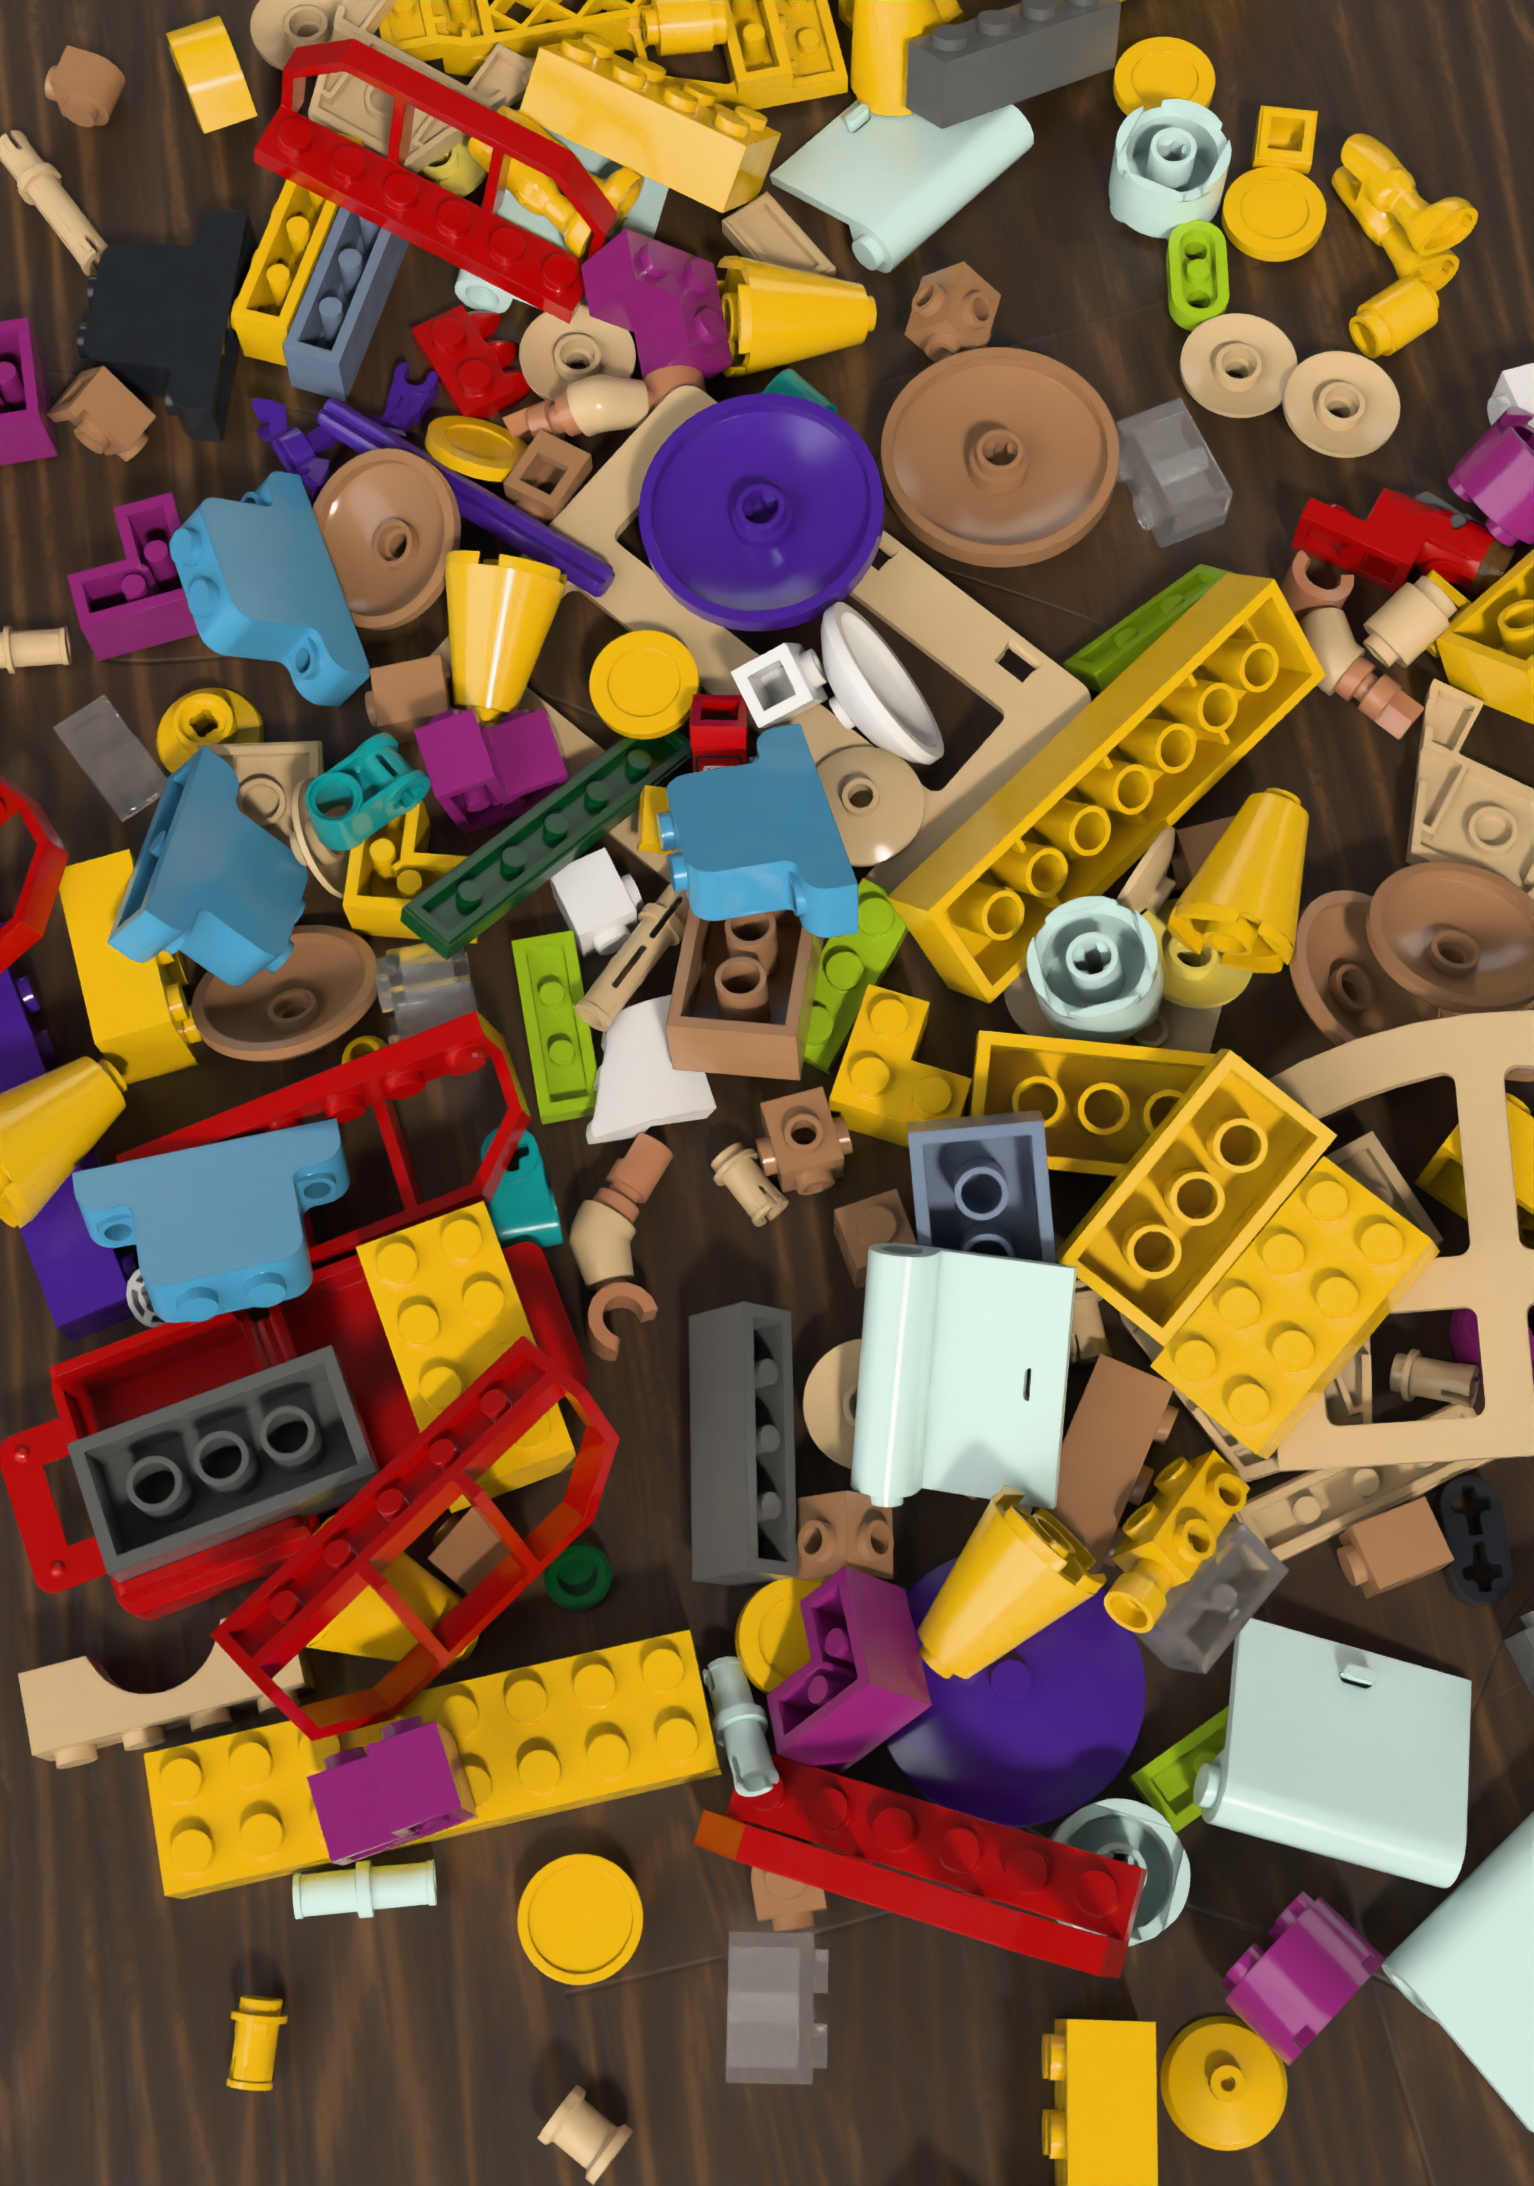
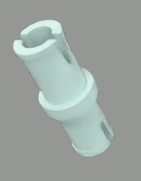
M733 1656L718 1658L708 1664L709 1670L704 1669L702 1672V1678L707 1686L715 1713V1718L712 1722L715 1741L720 1746L725 1747L734 1778L735 1791L745 1797L759 1796L772 1790V1783L777 1784L779 1781L778 1771L774 1767L765 1738L768 1721L765 1711L754 1702L747 1676L740 1666L738 1658Z
M434 1859L419 1863L372 1867L371 1860L356 1861L355 1869L309 1874L294 1873L292 1893L295 1919L348 1912H358L359 1918L374 1917L375 1910L425 1904H429V1906L436 1905L437 1884Z

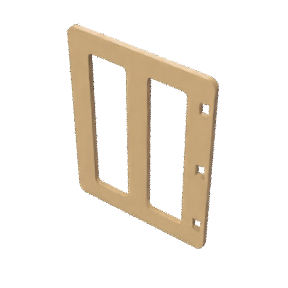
M681 386L671 391L548 526L610 564L615 573L612 585L602 597H594L567 580L562 598L568 592L578 591L629 632L652 630L663 632L676 638L689 650L694 658L700 676L701 690L708 695H742L731 671L760 655L723 626L706 621L683 607L667 592L654 571L617 542L619 535L639 514L642 484L647 470L662 444L686 420L703 409L718 403L697 387ZM883 530L879 549L890 556L891 559H888L879 571L871 566L861 582L849 595L997 709L1004 717L1001 724L943 789L931 791L922 785L925 798V815L918 835L900 855L885 863L875 865L864 878L892 892L1091 703V696L1087 687ZM524 553L520 556V558L535 561ZM448 635L430 656L441 654L451 666L450 639ZM1008 648L1036 669L1032 671L1023 683L998 664ZM526 686L516 711L523 709L535 711L543 708L546 709L557 728L572 776L605 752L604 749ZM821 704L776 726L801 724L816 768L825 759L839 751L861 746L874 747L853 729L848 730L844 727L838 718ZM749 710V728L760 736L764 731L770 729L758 728ZM484 724L486 729L494 727L493 725ZM858 791L852 795L850 803L857 808H863L871 803L873 796L867 791ZM638 809L607 834L665 882L670 884L668 855L637 851ZM824 938L822 950L829 938Z

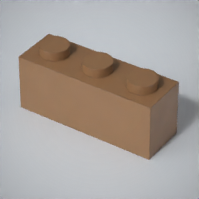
M1101 1353L1062 1443L1056 1507L1054 1509L1045 1508L1073 1533L1094 1557L1096 1563L1088 1570L1089 1574H1097L1102 1563L1113 1568L1115 1567L1116 1563L1111 1557L1127 1536L1122 1530L1123 1527L1118 1526L1126 1504L1130 1502L1140 1506L1154 1473L1153 1468L1143 1465L1152 1441L1164 1446L1179 1411L1178 1408L1168 1405L1174 1389L1171 1383ZM1036 1507V1508H1035V1510H1034V1512H1033V1515L1036 1513V1511H1037L1040 1507Z

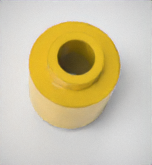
M652 0L651 9H643L642 11L645 44L647 46L655 45L658 56L713 51L714 45L726 44L727 21L723 0Z
M1410 275L1400 278L1358 307L1356 316L1351 318L1349 322V330L1354 343L1369 358L1374 359L1380 355H1392L1436 325L1439 308L1438 296L1433 287L1424 280H1418Z

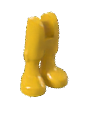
M504 105L496 111L502 116L570 150L543 127L520 112ZM471 137L468 143V151L488 173L493 148ZM511 158L505 189L526 210L535 215L544 216L563 235L566 248L572 254L582 260L588 259L594 233L568 198L561 194L559 191L561 189L556 182L547 175ZM627 167L616 170L608 179H602L586 169L618 213L613 229L614 233L624 222L639 198L645 178Z
M1360 133L1350 136L1341 150V161L1344 165L1337 168L1332 176L1331 184L1358 220L1365 234L1375 244L1384 248L1394 265L1399 279L1410 275L1418 280L1428 282L1435 292L1440 290L1454 277L1459 267L1460 260L1450 248L1460 243L1471 233L1477 223L1478 212L1466 199L1456 196L1444 198L1433 204L1428 203L1418 195L1412 175L1404 168L1389 148L1367 134Z

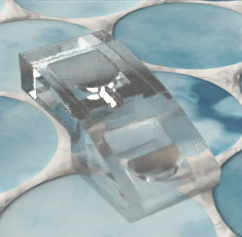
M105 695L100 696L53 727L59 739L121 822H124L161 797L167 781L166 776L137 737L135 738Z

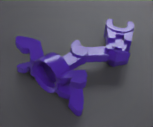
M402 362L395 369L384 415L368 418L407 441L405 433L413 423L420 425L430 406L436 400L439 389L437 372L432 370L423 384L417 386L409 384V363ZM254 398L252 400L254 413L260 422L269 423V425L261 426L257 429L258 437L263 442L271 441L272 449L276 452L288 473L301 476L304 487L312 490L310 497L314 504L322 488L331 478L328 476L330 460L317 458L316 456L340 441L323 431L321 426L306 435L295 426L289 428L285 405L269 399Z

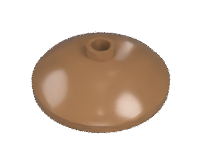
M384 448L368 451L356 456L340 467L322 488L312 510L353 623L356 627L368 630H388L405 625L423 614L437 600L446 587V555L451 551H459L461 541L460 514L455 495L445 477L435 466L422 457L400 449ZM407 542V546H406L405 552L403 553V547H404L405 543Z
M1449 861L1414 864L1396 871L1381 883L1367 911L1366 934L1372 952L1380 965L1406 991L1433 1006L1463 1014L1514 1011L1534 1001V900L1522 889L1509 880L1488 870Z
M1349 890L1325 893L1309 903L1298 914L1295 949L1289 962V968L1297 997L1310 1020L1332 1044L1338 1047L1352 1040L1404 1025L1441 1019V1008L1426 1003L1406 991L1380 965L1372 952L1366 934V915L1373 897Z
M327 925L294 926L290 940L294 943L293 950L287 961L276 972L270 973L264 968L242 986L229 985L211 972L207 971L197 985L191 1005L192 1018L202 1040L215 1051L232 1058L251 1062L285 1061L316 1052L348 1033L361 1020L375 1000L380 985V970L373 950L361 937L342 928Z

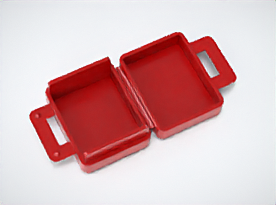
M521 1242L502 1249L537 1347L580 1384L585 1386L588 1380V1369L542 1249L531 1242ZM358 1254L314 1270L310 1287L296 1298L284 1300L277 1305L268 1307L270 1313L268 1318L256 1322L247 1310L242 1309L215 1315L202 1322H168L49 1368L52 1379L51 1391L59 1418L9 1436L0 1445L1 1472L34 1580L42 1591L52 1594L60 1593L107 1574L95 1536L68 1546L43 1465L70 1456L67 1447L68 1443L332 1345L344 1365L380 1471L420 1434ZM347 1503L306 1519L301 1515L289 1517L122 1583L110 1577L118 1603L125 1611L135 1617L151 1621L272 1575L325 1522L324 1514L336 1509L339 1511Z

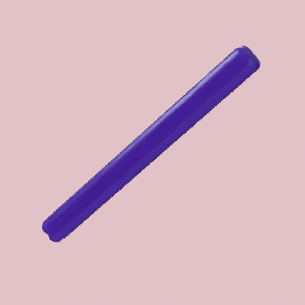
M331 398L327 400L324 407L318 412L317 422L323 431L361 454L376 449H400L430 462L442 473L455 495L460 515L533 560L560 569V575L567 574L569 582L592 596L602 597L612 585L615 573L610 564L464 475L444 466L431 455L339 399Z

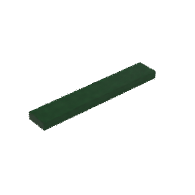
M678 729L655 739L622 738L402 907L400 921L444 959H450L638 810L640 793L645 785L665 788L674 778L693 766V755L690 739Z

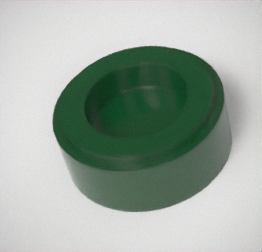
M576 1542L571 1543L545 1568L544 1582L548 1594L559 1607L573 1613H585L599 1607L606 1600L612 1588L613 1575L607 1558L598 1548L587 1543Z

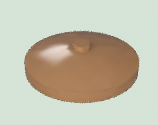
M1008 347L979 348L954 354L932 364L913 378L900 392L884 424L881 439L880 470L885 493L892 509L906 528L933 550L949 558L976 566L993 568L1025 566L1044 561L1066 551L1085 537L1100 520L1107 509L1116 483L1120 457L1119 440L1112 415L1105 402L1083 377L1068 366L1048 356L1028 350Z

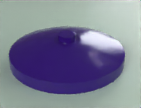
M758 393L730 398L713 404L686 420L667 438L654 456L644 478L639 500V526L643 545L651 567L667 592L683 607L700 618L719 626L742 631H773L794 627L824 614L825 610L836 602H841L856 588L871 567L877 554L884 528L885 507L882 483L874 458L862 438L845 420L827 408L803 398L776 393Z
M959 1557L936 1567L923 1576L906 1593L919 1649L923 1643L917 1631ZM1101 1587L1097 1594L969 1679H963L955 1674L949 1679L943 1678L930 1668L921 1657L932 1706L883 1742L899 1771L918 1792L936 1805L1014 1828L1039 1825L1062 1818L1091 1801L1112 1782L1129 1758L1137 1741L1144 1715L1146 1683L1143 1661L1134 1633L1123 1628L1110 1617L1104 1606V1598L1107 1594L1105 1590Z

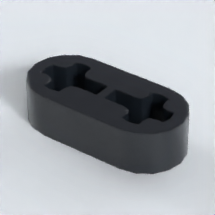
M1464 1475L1454 1478L1438 1492L1434 1501L1435 1519L1454 1558L1451 1563L1443 1567L1444 1577L1449 1592L1459 1602L1467 1606L1483 1607L1492 1604L1506 1594L1513 1581V1567L1502 1505L1497 1490L1481 1477ZM1462 1491H1467L1470 1502H1481L1483 1512L1473 1518L1474 1535H1469L1465 1515L1453 1513L1451 1504L1461 1498ZM1475 1546L1481 1568L1493 1569L1495 1579L1484 1585V1592H1479L1476 1581L1465 1580L1462 1574L1463 1570L1473 1564L1472 1547Z

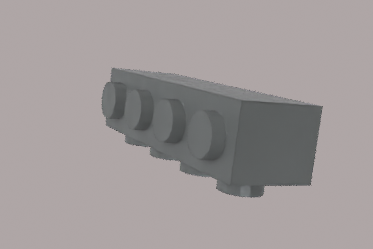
M1022 0V3L1002 10L983 11L979 13L978 18L958 25L938 26L933 30V33L909 41L906 108L937 127L944 129L1115 68L1121 1Z
M742 1301L689 1316L692 1581L743 1587L798 1577L791 1311Z

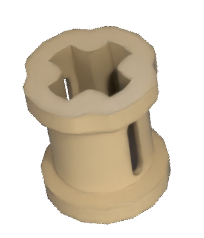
M576 2085L550 2118L537 2139L545 2145L551 2142L558 2145L586 2169L585 2179L594 2185L624 2146L633 2130L626 2124L620 2127L614 2125L585 2100L586 2091L579 2085Z

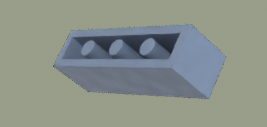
M342 207L339 208L283 346L292 387L347 402L410 242Z

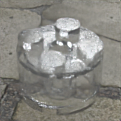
M427 943L386 950V956L376 958L378 975H375L382 1012L395 1011V1016L389 1017L391 1035L388 1036L389 1045L475 1010L478 1012L469 961L464 948L448 960L444 959Z

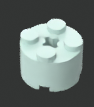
M1167 99L1162 100L1161 107L1144 111V106L1127 116L1121 124L1116 137L1108 187L1111 201L1110 211L1116 220L1127 224L1142 234L1156 238H1165L1168 241L1172 231L1182 223L1193 220L1211 221L1220 206L1232 153L1230 139L1227 142L1225 135L1221 131L1222 123L1212 111L1192 101Z
M1104 896L1076 898L1056 907L1045 918L1046 923L1039 930L1035 939L1032 937L1027 951L1029 977L1040 1008L1047 1021L1064 1039L1102 1043L1122 1041L1131 1037L1142 1028L1151 1025L1159 1013L1165 984L1156 938L1147 920L1136 910L1133 912L1124 906L1118 905L1117 900ZM1095 968H1103V971L1097 974H1091L1090 970Z
M1113 1798L1097 1801L1080 1808L1066 1818L1055 1829L1049 1839L1111 1859L1116 1855L1121 1858V1862L1148 1870L1128 1945L1130 1947L1155 1938L1178 1918L1189 1893L1190 1864L1178 1836L1160 1813L1137 1801ZM1057 1920L1058 1923L1063 1924V1925H1067V1926H1070V1927H1074V1928H1077V1929H1080V1930H1084V1931H1087V1932H1091V1933H1094V1934L1103 1935V1934H1100V1933H1097V1932H1094V1931H1090V1930H1087V1929H1084V1928H1081V1927H1078V1926H1075V1925L1068 1924V1923H1065V1922H1062V1921Z

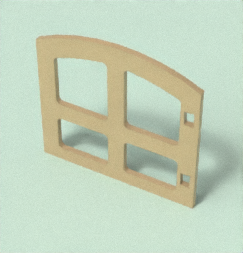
M1534 1010L1471 1013L1404 1025L1352 1040L1303 1060L1268 1079L1317 1119H1321L1358 1101L1405 1085L1439 1076H1448L1455 1081L1470 1246L1463 1255L1435 1258L1389 1314L1463 1308L1475 1312L1478 1321L1485 1408L1476 1417L1336 1426L1328 1418L1325 1390L1277 1448L1279 1471L1534 1456V1377L1528 1326V1311L1534 1305V1250L1524 1247L1520 1242L1505 1091V1077L1510 1070L1515 1068L1534 1069ZM1308 1172L1297 1184V1186L1292 1190V1192L1288 1195L1284 1202L1279 1206L1275 1213L1270 1217L1266 1224L1261 1228L1260 1232L1272 1219L1276 1212L1281 1208V1206L1286 1202V1200L1291 1196L1295 1189L1300 1185V1183L1305 1179V1177L1308 1175Z

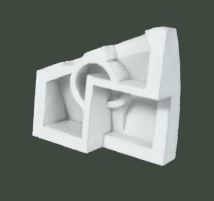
M672 995L650 999L621 1010L612 1021L610 1028L603 1032L601 1047L604 1051L603 1064L596 1071L593 1090L598 1091L593 1120L586 1128L585 1135L588 1144L636 1138L640 1132L645 1133L651 1126L705 1119L717 1108L705 1072L673 1070L666 1032V1021Z

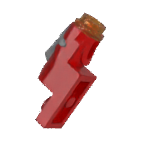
M1383 488L1366 521L1354 517L1342 506L1325 504L1310 497L1300 516L1291 543V547L1304 550L1305 553L1393 593H1396L1406 583L1413 567L1421 570L1422 575L1425 577L1434 570L1448 583L1456 584L1476 594L1479 589L1486 591L1504 575L1516 551L1497 540L1489 532L1486 525L1467 513L1463 514L1430 492L1426 491L1415 497H1410L1399 491Z

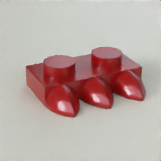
M462 304L411 328L413 341L432 371L437 372L438 383L459 416L485 420L519 403L526 398L532 389L526 382L520 369L504 371L517 356L519 344L506 340L486 341L498 328L501 321L500 314L482 310L466 312Z

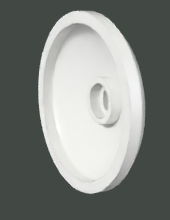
M836 602L825 610L821 625L822 661L826 677L835 695L829 699V704L838 720L848 730L856 726L876 746L910 762L930 765L941 758L944 754V744L938 725L920 690L893 650L873 626L849 605L843 602Z

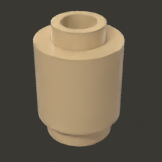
M1421 576L1414 584L1406 582L1363 624L1369 634L1363 641V644L1387 668L1394 662L1407 668L1450 626L1448 619L1457 611V608L1442 589L1429 578Z

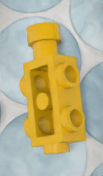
M1215 1450L1189 1461L1184 1457H1179L1172 1461L1155 1479L1154 1485L1158 1488V1491L1151 1501L1138 1508L1125 1522L1122 1530L1127 1536L1111 1557L1125 1573L1117 1578L1104 1598L1106 1611L1123 1628L1136 1633L1151 1631L1166 1609L1167 1602L1165 1596L1170 1588L1188 1582L1201 1562L1210 1558L1215 1552L1216 1540L1232 1515L1244 1508L1247 1500L1246 1494L1250 1487L1241 1479L1236 1469L1225 1462Z

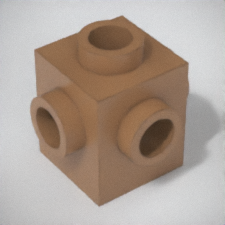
M964 261L923 276L918 291L912 300V311L904 335L921 348L928 358L935 362L960 352L986 348L991 338V329L1001 294Z
M823 1086L760 1103L761 1124L765 1137L755 1139L756 1147L765 1177L776 1174L782 1193L796 1189L799 1195L819 1193L832 1187L835 1184L834 1179L844 1177V1155L853 1153L852 1143L844 1117L832 1118Z
M847 1490L797 1498V1580L824 1583L844 1566L883 1581L893 1580L894 1539L892 1507L874 1506L871 1503L870 1495Z

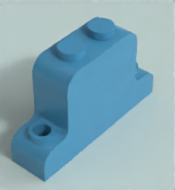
M281 471L272 472L255 492L245 493L240 502L213 497L206 498L183 525L175 531L169 542L171 558L175 563L198 633L202 641L211 650L225 656L282 663L289 670L298 692L309 702L316 705L340 707L370 677V667L300 475Z
M800 723L774 727L764 731L757 739V756L749 757V764L684 774L674 778L668 784V811L656 814L662 851L673 850L674 852L668 854L672 887L674 892L685 891L690 910L695 916L708 921H720L779 910H793L795 916H799L805 930L815 936L832 938L858 933V883Z
M203 746L167 778L107 943L129 959L141 963L150 961L162 950L170 955L180 950L223 982L232 986H242L264 968L270 973L276 972L289 958L294 947V943L290 940L294 924L301 917L306 907V901L302 897L308 880V873L306 867L298 862L289 847L239 810L236 804L239 792V781L236 773L225 760L206 746Z
M337 1118L72 1173L75 1198L91 1239L96 1244L107 1248L136 1245L140 1273L154 1312L159 1318L170 1323L202 1322L215 1315L252 1307H271L284 1300L293 1299L303 1294L310 1287L313 1280L304 1214L311 1207L337 1200L347 1191L350 1184L348 1165Z

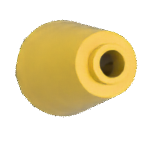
M854 0L850 85L856 94L858 104H867L869 112L879 116L897 117L912 114V111L906 108L908 45L910 40L931 34L936 27L945 25L934 0Z
M724 256L718 263L717 267L727 268L725 281H718L717 283L733 362L722 371L726 377H742L862 344L866 339L867 332H872L875 328L877 317L876 303L873 296H867L862 284L740 256Z
M451 551L446 555L445 577L454 706L466 709L465 711L473 708L483 724L496 726L501 724L502 716H507L518 708L565 592L568 576L567 574L560 575L561 570L553 566L519 557L499 554V560L484 559L483 564H478L480 551Z
M1268 788L1264 793H1254L1247 798L1171 909L1167 928L1174 939L1198 955L1201 954L1204 945L1222 952L1219 964L1233 969L1252 973H1277L1282 970L1284 962L1289 965L1295 949L1309 815L1300 806L1301 801L1297 796L1286 790Z
M84 1056L0 1093V1219L13 1228L18 1225L21 1229L28 1222L33 1221L125 1109L126 1103L122 1093L127 1090V1085L121 1074L110 1062L102 1059L96 1063L93 1059Z
M1005 1485L992 1497L917 1631L923 1643L919 1649L921 1657L930 1668L943 1678L949 1679L955 1674L963 1679H969L1097 1594L1098 1590L1107 1580L1104 1573L1089 1574L1088 1570L1096 1563V1560L1073 1533L1050 1512L1040 1507L1032 1516L1025 1509L1017 1505L1026 1494L1014 1487Z
M333 1516L328 1518L316 1532H318ZM402 1552L380 1574L430 1631L463 1600L405 1552ZM368 1585L305 1647L400 1662L419 1642ZM479 1635L445 1669L451 1668L458 1661L467 1659L474 1650Z

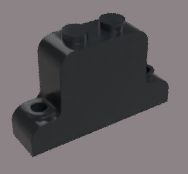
M217 210L211 212L201 221L194 238V243L188 246L135 242L115 243L102 253L97 273H91L88 280L87 295L90 311L87 323L82 322L80 324L77 335L80 357L89 358L93 368L106 367L134 395L165 397L167 414L178 416L186 435L198 441L223 443L240 351V342L236 330H233L231 326V311L251 267L253 255L258 248L248 211Z

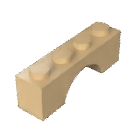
M227 1618L220 1620V1624L224 1622ZM216 1641L208 1659L196 1674L173 1689L154 1694L127 1692L113 1680L102 1663L87 1656L18 1673L32 1756L47 1761L55 1760L57 1769L71 1768L93 1762L98 1759L97 1749L123 1742L125 1751L143 1749L166 1741L164 1731L188 1724L191 1725L193 1733L218 1729L233 1723L231 1713L255 1706L258 1707L260 1715L281 1712ZM306 1647L272 1678L297 1705H300L298 1695L316 1690Z

